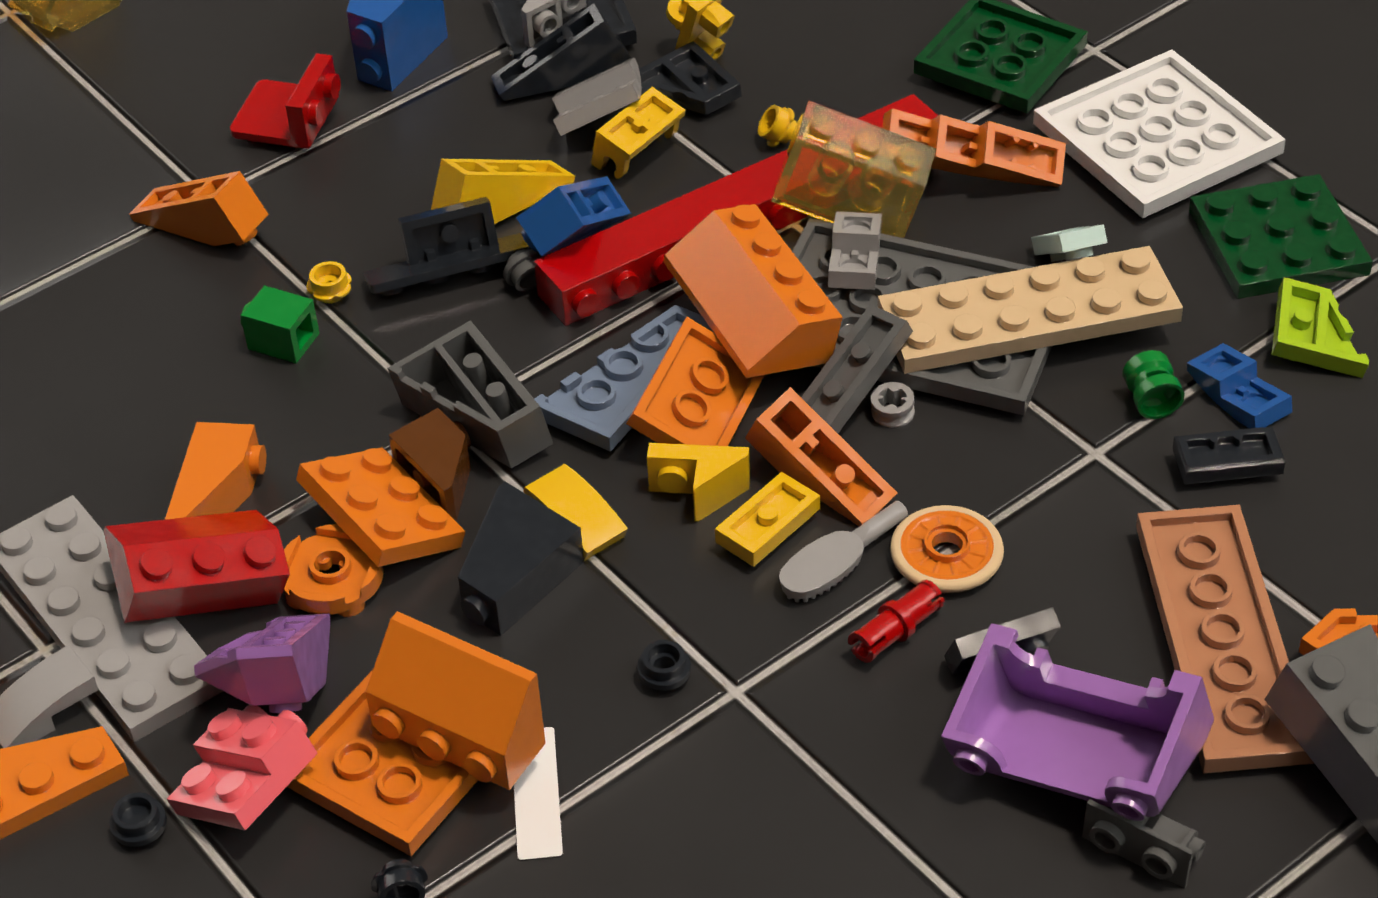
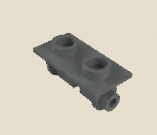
M1089 799L1086 805L1082 838L1092 842L1104 852L1116 854L1144 868L1156 878L1166 879L1185 889L1188 883L1191 862H1197L1200 859L1206 846V841L1198 838L1197 830L1190 829L1164 815H1161L1151 829L1145 826L1150 817H1145L1142 821L1130 820L1117 814L1111 807L1101 805Z

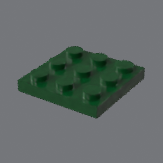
M969 0L914 59L913 73L968 92L971 95L999 103L1010 109L1028 113L1085 48L1088 31L997 0Z
M1320 174L1191 196L1189 212L1237 299L1278 292L1284 277L1312 285H1319L1369 276L1373 264L1371 257Z

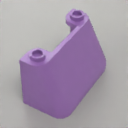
M991 623L941 735L947 750L954 757L953 763L961 770L973 775H983L985 772L1086 801L1091 799L1101 805L1111 807L1117 814L1130 820L1142 821L1145 817L1158 815L1204 746L1214 723V716L1203 678L1175 670L1169 686L1165 687L1162 679L1152 677L1148 688L1102 677L1053 664L1046 649L1037 647L1035 654L1032 655L1016 644L1019 636L1016 629Z

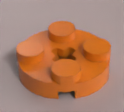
M338 524L315 528L316 535L308 537L302 542L300 535L290 541L284 548L290 571L284 593L287 604L291 608L313 614H339L343 617H352L364 610L365 601L370 599L381 585L384 574L383 566L377 567ZM332 564H337L340 567V570L335 573L324 574L320 572L322 570H329Z

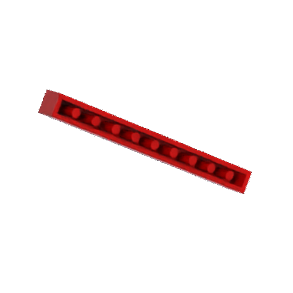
M914 94L909 95L534 261L537 294L565 326L577 322L674 278L663 262L665 254L714 210L732 208L738 205L756 204L777 231L919 167V165L879 156L884 113L893 108L931 120L938 115Z

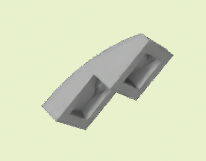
M836 212L832 232V252L828 269V288L875 290L882 214Z
M70 645L65 646L35 665L0 695L1 749L37 741L55 731L51 716L99 690L94 675Z

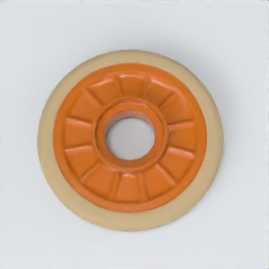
M940 505L918 510L906 517L893 533L890 552L893 563L898 571L913 584L917 585L922 580H929L936 584L942 593H956L971 590L988 581L1001 565L1004 546L998 530L984 516L967 508ZM949 542L957 545L960 550L957 553L945 555L935 551L933 547L939 543Z

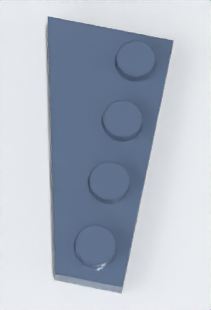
M674 305L632 333L630 343L615 350L612 348L608 349L597 357V365L582 375H579L577 372L572 373L560 381L561 389L549 397L540 394L534 399L541 407L547 424L611 452L632 429L626 423L685 318H691L710 331L712 329L700 314Z

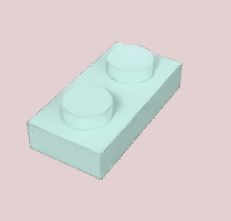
M1104 224L1076 227L1031 237L1034 255L1050 254L1051 262L1069 261L1094 255L1092 246L1107 243Z

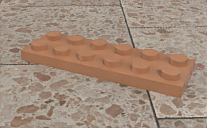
M1240 505L1138 513L1136 529L1174 669L1203 678L1214 716V723L1208 738L1198 753L1203 773L1314 764L1264 700L1289 660Z

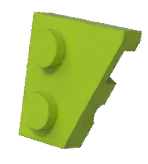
M1284 277L1278 290L1272 355L1363 378L1369 366L1367 355L1357 354L1350 341L1354 331L1348 320L1340 314L1339 304L1331 289Z

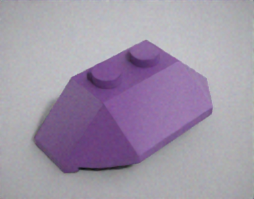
M330 613L277 617L267 622L265 629L246 633L219 647L194 665L195 677L252 706L269 705V712L281 713L283 710L292 712L301 710L302 702L312 700V697L326 684Z

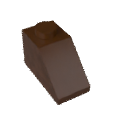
M436 408L390 433L392 457L457 521L471 470L468 454L471 440L460 422H452L439 408Z

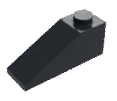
M593 3L491 75V78L499 95L506 101L572 87L625 62L631 57L619 36Z

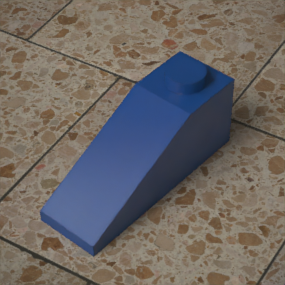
M606 176L558 186L516 217V219L523 228L521 234L527 245L534 251L539 252L542 257L585 239L625 219L632 213Z

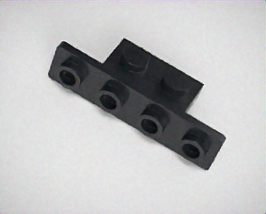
M487 197L398 218L407 261L368 270L363 274L372 294L379 293L380 295L389 296L401 293L406 289V286L420 282L425 284L443 283L450 279V275L464 271L469 273L487 272L494 268V264L507 261L515 252L522 249L531 250V248L527 245L521 233L497 238L491 203Z

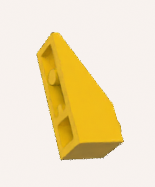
M441 159L431 210L487 197L491 203L494 224L534 205L558 186L574 183L575 175L551 160Z

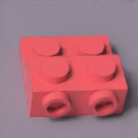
M248 704L243 711L228 708L210 721L207 731L193 744L203 762L190 769L183 776L181 784L171 793L167 801L177 815L246 830L318 754L306 735L308 730L305 723L299 716L289 710H283L276 717L268 715L257 705L252 706Z

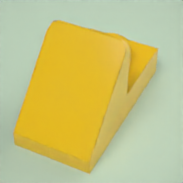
M649 443L647 452L649 492L693 494L694 519L697 522L749 490V447Z

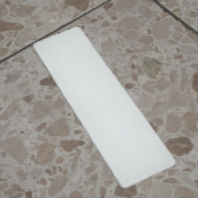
M544 727L546 744L514 784L517 855L520 860L557 857L563 854L553 727Z

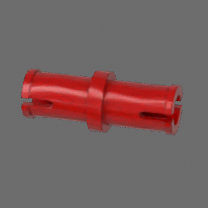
M922 580L915 588L897 601L890 600L884 603L878 609L876 617L848 636L849 645H854L859 640L862 641L851 648L852 653L862 662L869 663L894 642L906 641L915 633L916 626L944 606V597H939L934 602H931L933 598L942 593L941 590L933 582Z

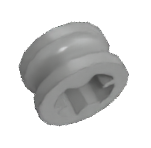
M886 382L876 387L871 394V413L873 419L880 425L889 428L907 425L913 420L915 415L913 391L910 387L898 382Z

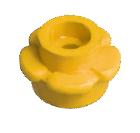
M772 105L764 112L758 125V135L767 140L768 146L776 147L779 142L785 144L791 140L797 128V122L794 120V111L791 108L787 109L786 107L781 108L777 105Z
M327 261L319 263L309 273L310 279L306 285L307 291L313 294V297L318 301L336 303L351 291V276L346 272L345 267L338 262Z

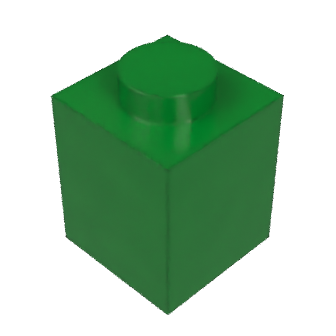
M265 285L254 299L244 306L240 315L241 326L243 327L249 350L296 364L320 334L313 299Z

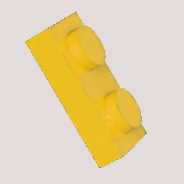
M780 472L715 528V542L754 567L820 510V495L785 473Z

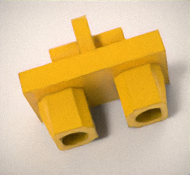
M670 0L667 5L666 16L675 28L680 30L675 50L694 41L716 60L723 54L726 45L719 38L732 26L735 15L721 5L722 0Z

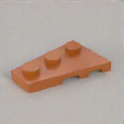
M103 726L0 749V840L129 775L124 759Z

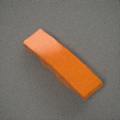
M892 108L884 113L879 156L968 176L1059 187L1062 185L1066 143L992 121H987L978 126L941 114L931 120Z

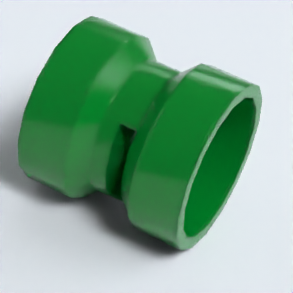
M1149 350L1133 356L1125 364L1122 373L1129 391L1134 393L1133 400L1140 414L1149 419L1164 418L1180 408L1185 397L1178 378L1173 376L1174 370L1167 356L1161 351Z

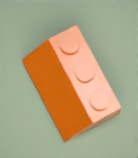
M398 611L391 617L365 691L372 726L387 738H399L420 748L428 757L434 760H446L467 770L472 777L481 782L487 783L491 781L510 790L546 744L537 673Z

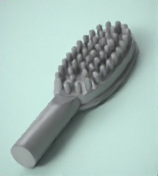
M895 501L854 531L832 532L818 538L797 552L783 566L779 574L780 584L787 598H794L795 602H799L800 599H803V602H807L810 597L815 599L817 594L823 595V591H830L831 586L836 587L838 582H842L843 578L848 577L849 573L853 572L855 566H858L864 548L908 517V511L904 504L900 501Z

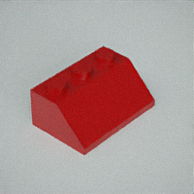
M258 510L105 526L103 531L124 623L278 604L290 576L279 530Z

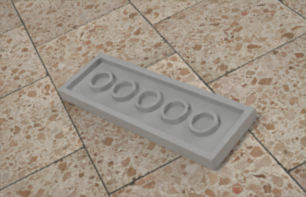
M74 495L0 533L1 573L58 646L62 649L70 645L91 671L99 689L95 693L133 742L223 692V690L195 677L194 665L207 655L175 617L124 623L104 532Z

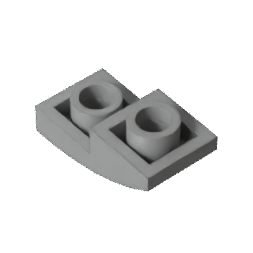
M527 0L521 9L525 45L530 48L563 25V18L587 7L586 0Z

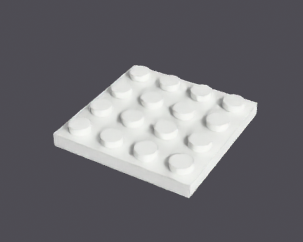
M1169 50L1034 110L1033 124L1050 139L1066 143L1065 152L1142 218L1283 154L1286 140L1174 50Z

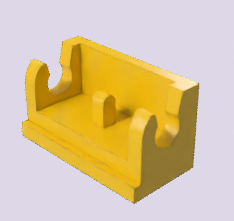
M651 87L641 95L639 100L628 105L596 131L591 164L601 170L606 166L610 157L616 164L615 178H621L628 172L630 160L663 133L665 138L668 139L678 131L680 119L685 116L686 110L654 87Z

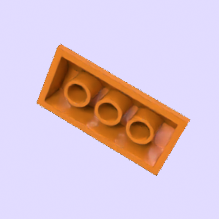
M756 204L738 205L732 208L714 210L665 254L664 264L746 378L826 364L834 354L843 318Z

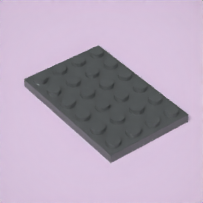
M809 218L792 251L843 317L834 352L868 306L871 304L878 307V296L1033 267L881 233L875 290L828 288V269L832 252L834 223ZM1052 346L904 374L897 355H895L877 381L883 383H903L913 390L1025 415ZM825 364L815 365V367L820 368L825 366Z

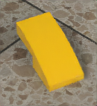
M566 464L524 487L523 492L581 527L584 561L626 535L628 528L615 511L583 477Z

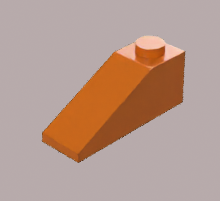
M240 171L154 188L129 213L134 222L211 246L231 243L239 246L247 243L258 233L256 227L269 215Z
M791 387L755 420L745 437L779 473H785L819 494L820 501L857 526H861L878 514L898 494Z
M196 422L165 520L234 512L252 494L257 475L264 474L267 460L265 446L258 443L255 425Z

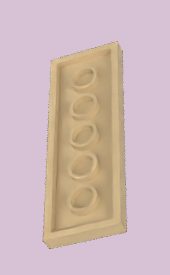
M1150 246L878 296V308L907 320L913 330L896 354L904 374L1181 322L1183 306Z

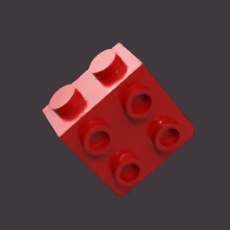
M316 53L298 84L273 80L258 81L230 125L232 137L252 142L310 149L339 98L341 81L339 74L335 73L332 55Z

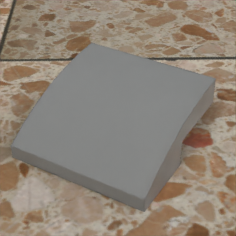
M635 58L565 89L552 98L559 112V115L553 121L560 136L640 99L642 93L641 77Z

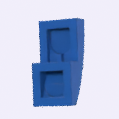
M1224 343L1187 362V371L1205 393L1230 416L1249 429L1267 427L1292 413V396L1258 378L1257 361Z

